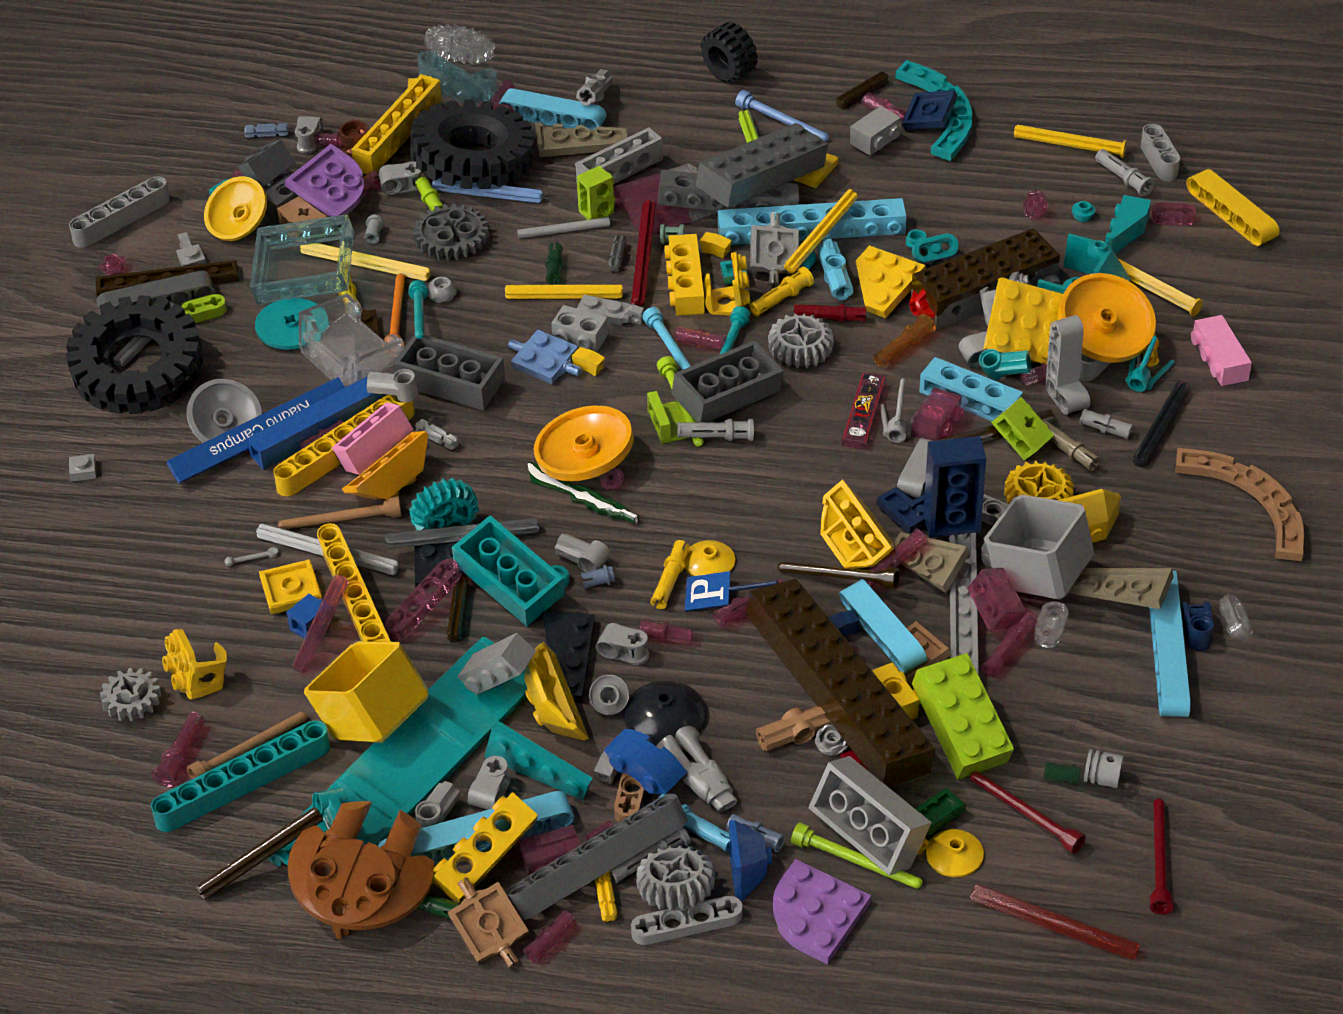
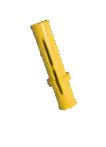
M683 540L675 541L670 556L664 561L665 568L650 600L652 606L658 600L655 607L657 609L666 608L678 575L685 568L684 561L690 550V545L687 543L685 548L682 549L685 544Z

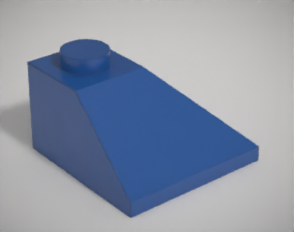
M730 820L729 857L734 894L742 902L767 876V864H772V853L770 846L765 847L764 835L736 820Z

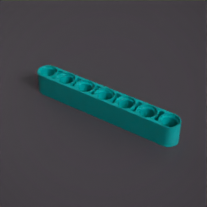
M310 721L157 796L151 802L156 828L163 832L173 831L324 756L330 750L326 725L321 721Z

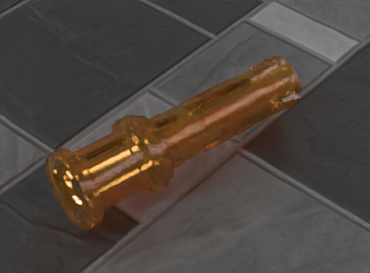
M926 314L919 315L916 322L904 327L900 336L873 355L874 363L878 367L883 368L910 345L919 344L926 334H932L935 331L933 320Z

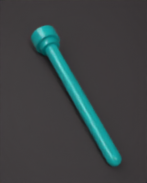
M415 280L409 285V296L414 300V327L417 339H422L425 335L423 300L428 295V287L421 280Z
M742 306L733 308L730 315L732 325L720 354L732 350L740 329L748 324L751 313L747 308Z

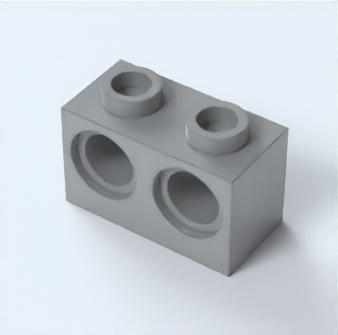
M566 305L562 306L551 323L552 336L577 345L578 348H586L596 353L608 336V319L606 316Z

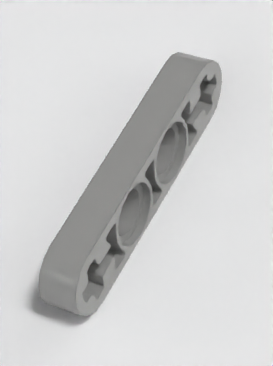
M724 896L706 900L703 903H695L694 908L686 906L683 910L674 908L671 912L669 909L643 914L634 918L631 923L632 939L637 944L649 945L738 924L743 917L742 903L737 897ZM730 908L734 913L729 914L725 909ZM715 910H716V914L718 915V917H716V918L714 917V911H715ZM697 913H706L709 918L706 921L699 922L693 916ZM670 919H676L681 924L676 928H669L665 925V922ZM657 923H660V930H657ZM645 927L648 932L643 933L640 928Z

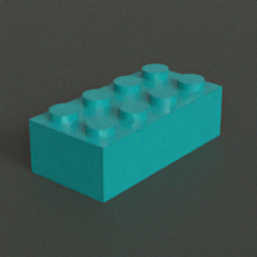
M491 515L452 546L454 564L526 627L542 614V611L545 612L565 595L564 577Z

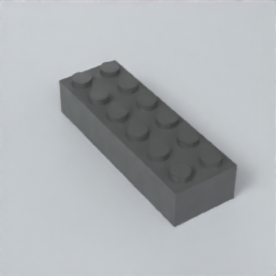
M794 123L699 162L696 187L729 208L824 167L829 143L822 140L818 135L811 133L802 125Z

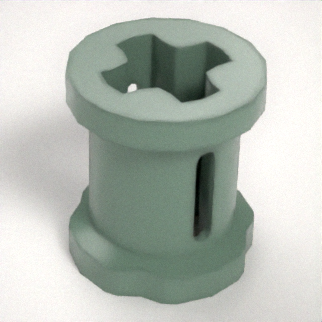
M661 224L660 244L665 245V243H669L670 235L668 234L685 235L684 224H680L679 227H668L665 224Z

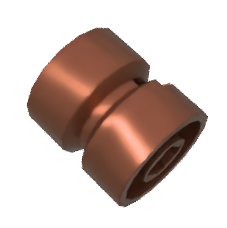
M351 120L343 123L339 128L340 141L342 143L341 149L351 158V149L369 131L365 122Z

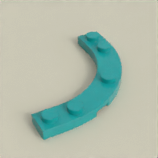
M906 60L896 70L895 79L918 86L928 92L955 90L958 98L950 114L948 126L931 146L932 155L951 161L970 136L972 110L969 100L960 87L949 83L947 77L943 74Z

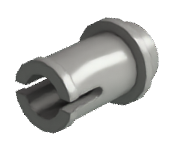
M373 214L366 220L367 229L364 236L366 242L370 244H376L379 241L380 231L384 227L382 217Z

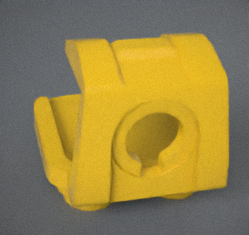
M737 252L731 253L734 273L733 286L712 290L710 274H706L704 280L705 306L710 314L730 316L734 307H746V304H750L749 289L745 290V288H749V277L747 271L742 272V270H747L746 256H741ZM721 298L734 300L725 305L718 303Z
M174 629L169 636L165 637V647L168 653L166 656H163L162 663L165 672L170 671L172 673L171 683L174 690L186 693L189 699H196L223 688L227 653L219 643H214L213 650L216 655V661L197 662L195 653L183 629ZM209 673H212L214 679L209 682L199 680V678H203Z

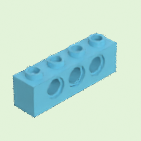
M936 357L920 375V393L989 421H993L1008 406L1023 395L1022 391Z

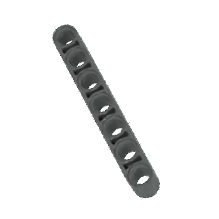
M672 793L660 797L509 887L505 893L520 918L525 920L533 917L683 827L688 819L677 795Z

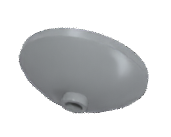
M215 379L202 384L194 391L187 406L189 427L202 443L262 414L260 403L254 393L245 385L230 379ZM218 418H223L226 423H220Z

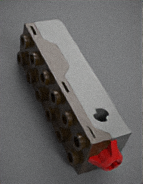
M1032 228L912 274L911 299L909 302L911 312L916 317L923 316L936 331L981 314L984 311L980 290L988 287L989 291L995 290L998 279L1001 277L1009 279L1013 272H1020L1024 276L1028 275L1030 285L1037 287L1039 279L1043 280L1050 275L1058 276L1060 254Z

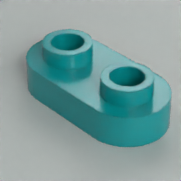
M949 233L921 239L913 245L912 256L919 263L953 256L958 251L959 243L956 237ZM942 243L947 244V250L942 249ZM920 248L925 249V256L920 254Z

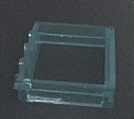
M348 214L258 228L250 281V290L256 303L262 304L282 299L303 298L348 291L354 229ZM340 239L337 272L267 282L271 250Z

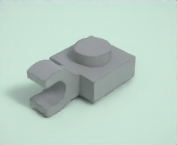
M187 232L177 234L181 249L176 250L181 266L206 264L199 244L192 246Z

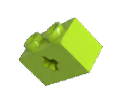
M1022 397L1008 406L991 422L1023 460L1037 452L1054 436L1046 423L1038 417Z

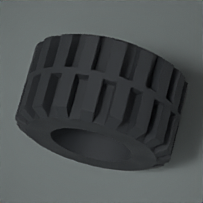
M725 22L706 34L701 40L700 48L702 49L701 55L704 58V63L709 71L723 82L731 83L737 81L752 71L758 63L757 49L753 39L746 30H743L740 25H736L734 22Z

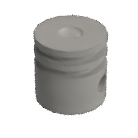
M1089 749L1084 782L1091 780L1090 783L1092 784L1096 781L1098 785L1118 788L1124 755L1109 752L1100 754L1099 750L1095 753L1093 749Z

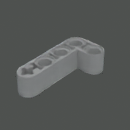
M1077 315L1054 321L1050 325L1046 389L1049 396L1065 415L1090 407L1089 394L1079 381L1084 331L1083 324Z

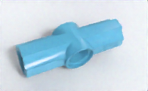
M824 239L817 246V252L824 270V280L829 284L833 297H836L839 301L847 300L853 294V287L845 267L846 260L841 255L837 242L832 241V239Z

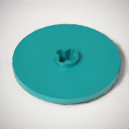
M287 298L273 302L262 309L255 320V330L258 338L270 347L283 350L298 349L314 343L324 334L327 327V317L323 308L317 303L303 298Z

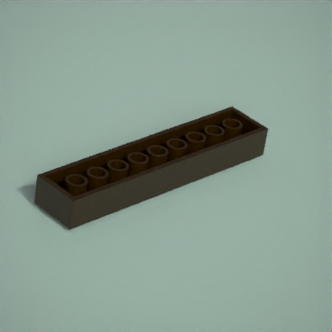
M792 579L750 591L747 617L816 705L823 709L827 719L868 771L887 787L930 774L936 748L797 579Z

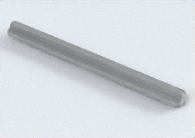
M264 523L260 524L256 530L257 537L260 539L323 556L318 538ZM348 547L357 566L390 575L397 574L400 567L399 561Z

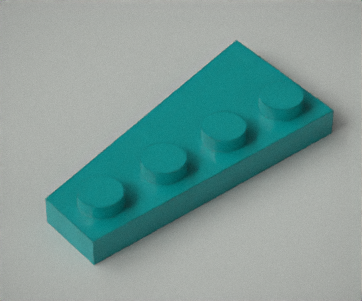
M497 721L492 727L484 758L487 759L491 756L503 757L507 761L509 769L583 800L588 794L593 780L592 777L503 723Z

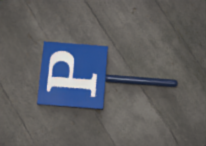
M730 571L687 577L685 612L729 606L730 592L767 587L778 584L779 581L774 580L730 587Z

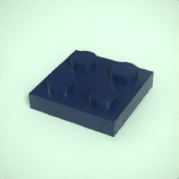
M956 91L915 93L902 121L904 130L945 127L958 98Z

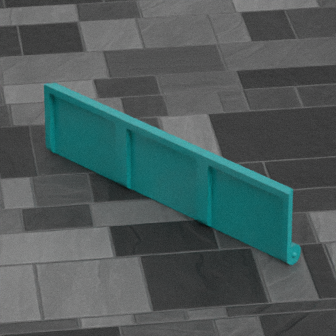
M481 637L428 689L427 700L383 743H373L327 789L344 788L348 802H372L356 838L357 840L364 841L365 845L369 842L378 846L382 840L388 837L399 810L411 816L415 812L416 806L430 796L438 783H443L490 735L497 721L502 723L527 698L525 690L528 688L524 681L525 669L521 675L478 695L468 690L457 677L471 656L494 644L493 641L486 637ZM313 805L308 807L302 814L313 808ZM324 820L317 825L324 833L328 830ZM296 840L269 857L268 860L276 866H281L283 863L288 866L289 855Z

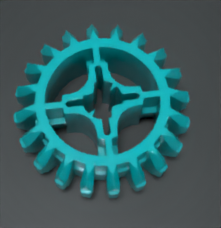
M452 477L448 481L442 478L440 483L433 481V485L430 487L424 486L422 493H416L417 499L411 501L412 507L409 509L411 522L415 529L424 530L471 525V520L477 518L476 513L479 511V502L475 492L468 483L463 482L462 479L456 481Z

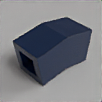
M853 610L840 612L829 617L843 636L857 633L860 620Z

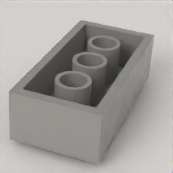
M850 756L828 762L808 807L889 876L896 874L900 870L905 871L911 868L932 823Z

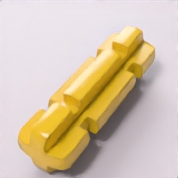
M609 871L595 879L601 917L605 922L617 919V909Z

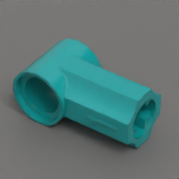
M988 349L982 352L979 357V363L985 376L992 380H999L1008 374L1029 373L1031 371V358L1028 350L999 353L995 349Z
M342 787L315 792L312 795V805L320 811L329 830L341 804L348 802L346 791Z

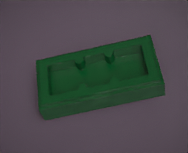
M945 788L916 808L919 813L932 822L925 838L966 811V804L948 788Z

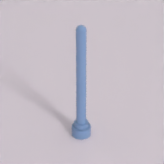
M741 90L736 97V106L744 110L755 109L787 125L800 124L811 133L818 135L825 142L829 140L827 133L756 101L752 93L746 90Z

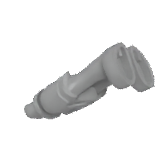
M692 726L680 728L676 732L675 739L672 735H667L656 747L661 749L664 746L683 765L687 771L681 778L684 784L688 785L702 800L707 802L709 807H715L719 813L733 807L737 803V799L732 794L733 788L729 785L728 779L716 761L710 760L699 744L700 735L696 728ZM683 751H687L696 763H690Z

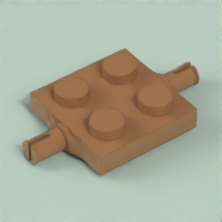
M468 877L463 879L464 883L460 880L457 885L466 898L460 905L448 911V916L477 964L498 954H501L508 968L513 967V963L514 965L518 964L519 960L510 947L516 941L528 935L529 931L499 882L487 889L475 891Z

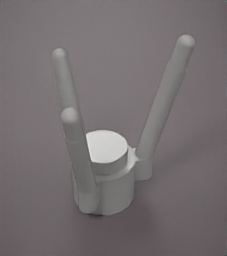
M903 378L900 380L896 416L888 422L885 405H880L884 428L883 436L894 443L910 439L911 431L920 415L918 411L915 412L909 425L901 417L905 391V379Z

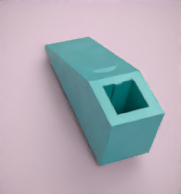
M1123 195L1121 204H1116L1114 213L1116 218L1111 219L1109 228L1111 233L1107 232L1105 242L1112 248L1114 253L1120 251L1145 232L1150 214L1151 200Z

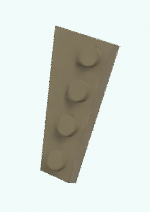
M535 123L539 157L597 153L627 138L626 128L597 126L595 130H591L583 125H576V128H563V124L543 127V123Z
M1084 568L1068 593L1161 609L1174 575L1172 568Z

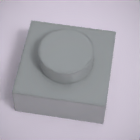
M94 454L69 457L71 482L96 478V459Z

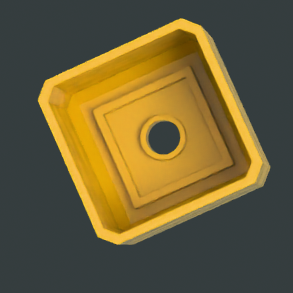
M358 641L350 645L304 689V694L322 722L326 725L333 739L383 743L427 700L428 688L400 642Z

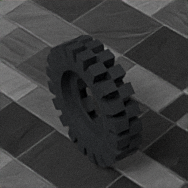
M139 295L137 304L132 305L130 296L118 298L120 308L115 309L110 301L99 306L102 316L91 310L83 317L85 325L81 323L76 324L72 330L73 337H68L66 345L68 367L79 394L86 401L90 399L92 405L101 410L107 405L109 412L121 414L125 404H127L129 414H141L142 403L146 402L150 412L162 408L161 397L169 404L180 398L178 389L187 393L194 385L192 378L198 379L201 373L200 364H203V351L195 321L190 314L186 315L184 308L178 304H174L171 307L167 299L158 297L155 303L152 304L151 296ZM142 336L151 338L160 345L162 349L161 358L148 366L147 372L139 374L138 370L119 373L109 363L111 350L124 339Z

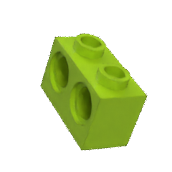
M601 166L577 175L579 212L587 220L605 218L614 213V179Z

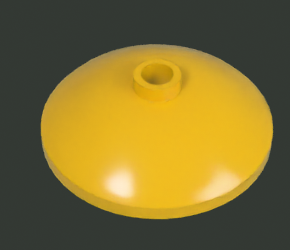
M244 176L234 177L223 182L213 191L205 206L204 221L209 232L223 241H235L249 235L257 228L265 215L267 208L265 190L256 180Z

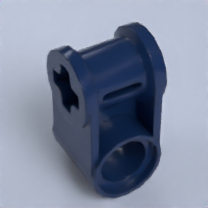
M1205 601L1204 604H1187V602H1182V626H1184L1188 646L1196 651L1208 649L1211 646L1214 627L1210 602Z

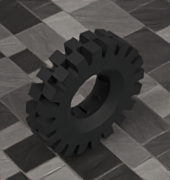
M456 100L445 102V107L438 103L430 106V111L423 110L419 113L418 118H415L412 123L411 159L412 162H416V168L421 173L427 171V177L434 181L442 177V184L453 186L457 181H461L460 188L472 189L473 183H477L479 189H491L492 181L497 187L508 185V179L516 182L521 179L522 174L526 175L530 170L533 160L534 130H531L532 126L528 120L523 121L521 114L518 112L510 114V108L502 105L493 110L492 102L482 101L480 107L475 106V100H464L463 106H460ZM461 143H478L490 149L471 151L454 146Z

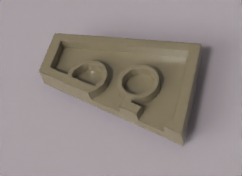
M900 532L894 542V550L889 554L892 559L946 593L970 552L967 546Z

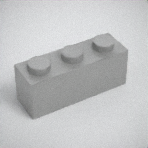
M515 633L474 653L457 677L468 690L478 695L521 675L536 653V650L518 633Z

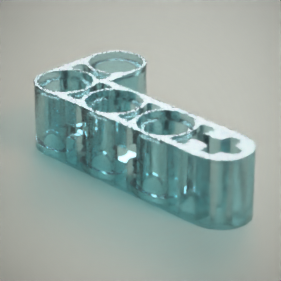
M422 51L417 55L419 75L422 74L439 79L441 91L463 104L464 100H475V106H479L482 101H487L498 93L497 72L492 68H483L470 75L433 51Z

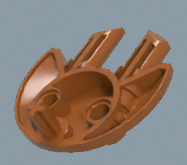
M371 801L342 803L329 830L324 833L318 826H312L303 830L293 844L288 860V878L293 895L310 915L331 925L337 939H341L343 935L349 936L350 930H370L393 924L413 912L427 896L433 882L434 861L425 855L411 856L422 830V825L404 811L399 810L385 844L380 847L369 842L365 845L364 841L356 839L372 805Z

